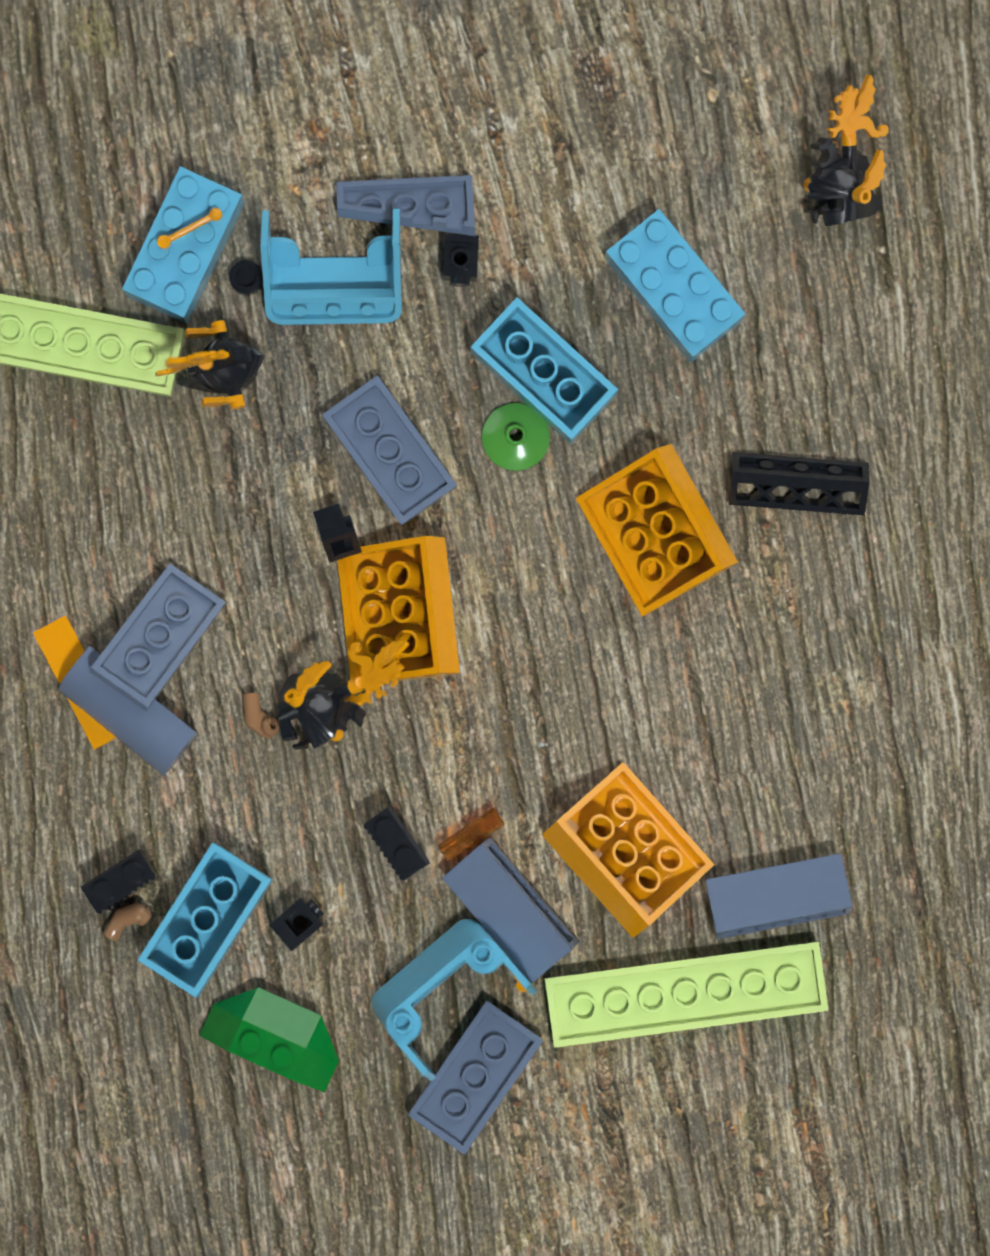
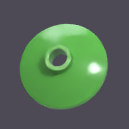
M510 403L497 408L487 418L482 430V443L487 456L497 466L506 470L522 471L535 466L545 456L549 447L550 431L548 424L526 404ZM514 429L520 430L523 437L519 441H513L510 439V432Z

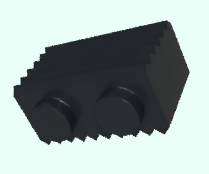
M391 806L364 824V829L368 830V835H372V840L376 841V846L380 847V852H384L383 857L388 858L387 863H391V868L396 869L395 874L400 875L399 880H407L430 864Z
M138 849L80 887L95 912L106 914L107 910H112V906H118V903H123L124 899H129L130 895L141 892V888H147V884H153V880L159 879V874L145 852Z

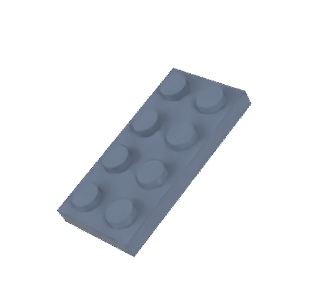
M378 375L322 414V417L401 526L457 487L454 480Z
M169 564L91 666L89 672L147 711L224 608L226 602L178 568Z
M486 1000L435 1074L437 1078L432 1082L430 1081L408 1113V1116L465 1155L537 1051L543 1039Z

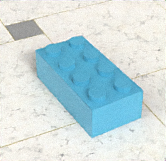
M180 166L122 288L124 294L135 301L188 324L245 204L242 194ZM212 208H219L222 211V218L219 221L212 220L174 240L168 249H161L158 246L157 239L159 236H169L207 216Z
M660 209L606 251L605 260L690 363L744 320L745 312Z
M518 297L470 347L471 354L570 445L618 393V389Z
M212 842L138 958V961L192 996L200 997L274 879L219 844Z

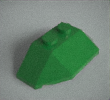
M260 987L213 1004L199 1035L234 1055L324 1093L339 1062L322 1015Z

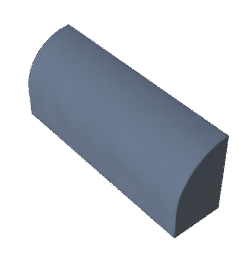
M89 646L64 677L58 691L161 775L165 776L199 734L158 700L155 699L148 710L145 711L90 673L91 666L101 654Z
M491 837L442 877L531 983L537 980L579 943L578 939Z
M841 853L705 880L716 940L851 914L853 908Z

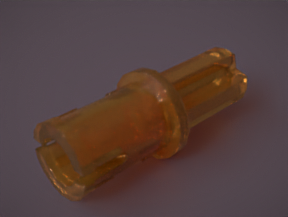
M492 807L469 824L463 823L464 828L439 843V850L446 860H451L474 844L478 847L481 840L505 826L504 822Z

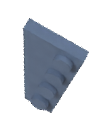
M472 175L336 182L338 217L393 225V209H400V226L475 236Z

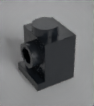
M445 234L443 281H450V285L456 287H468L470 282H477L478 235ZM459 254L465 255L467 262L464 265H458L455 263L454 258Z
M339 504L313 512L329 563L362 552L351 516L343 517Z
M300 898L269 926L292 952L324 925L320 918L325 914L312 899L306 903L303 898ZM299 915L304 916L307 921L303 929H298L294 925V919Z

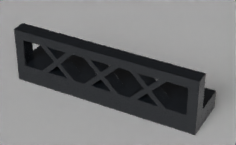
M733 452L728 505L865 516L870 484L869 463ZM738 483L753 484L758 489L751 495L737 494ZM778 486L788 487L792 493L785 498L775 497L770 491ZM812 489H821L826 496L820 500H810L805 494ZM845 492L860 493L858 504L844 503L839 496Z

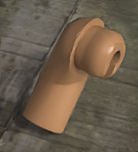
M242 694L246 726L261 737L271 738L276 735L280 730L279 721L261 711L260 694Z
M137 902L121 906L116 909L102 934L117 942L126 926L136 923L140 926L147 925L152 918V912L150 909L145 908L144 904Z

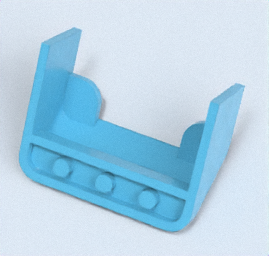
M393 209V235L373 238L367 246V257L300 258L299 247L296 242L286 237H271L269 211H262L260 248L265 313L270 321L280 325L390 323L400 317L402 313L400 209Z
M474 919L458 921L378 989L372 998L373 1012L386 1031L421 1074L431 1082L437 1076L410 1045L418 1037L422 1029L421 1018L414 1007L465 963L480 974L492 973L504 963L532 996L537 992L484 927Z

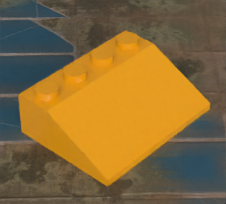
M672 444L652 450L576 497L579 506L642 617L739 563Z
M420 536L361 546V553L337 560L350 680L362 676L361 666L354 664L350 658V646L354 642H360L362 646L361 652L358 655H366L373 661L375 655L380 653L381 648L388 646L392 641L397 643L400 640H406L409 642V646L396 658L400 661V664L404 665V669L401 670L400 677L397 679L398 681L460 673L445 537Z
M624 762L541 834L632 938L650 926L715 865Z

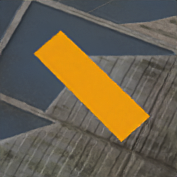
M66 615L33 632L59 684H61L69 670L85 652ZM67 698L94 750L116 739L114 735Z

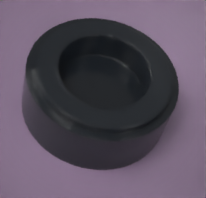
M244 260L232 267L229 281L234 291L243 296H251L262 288V270L255 262Z

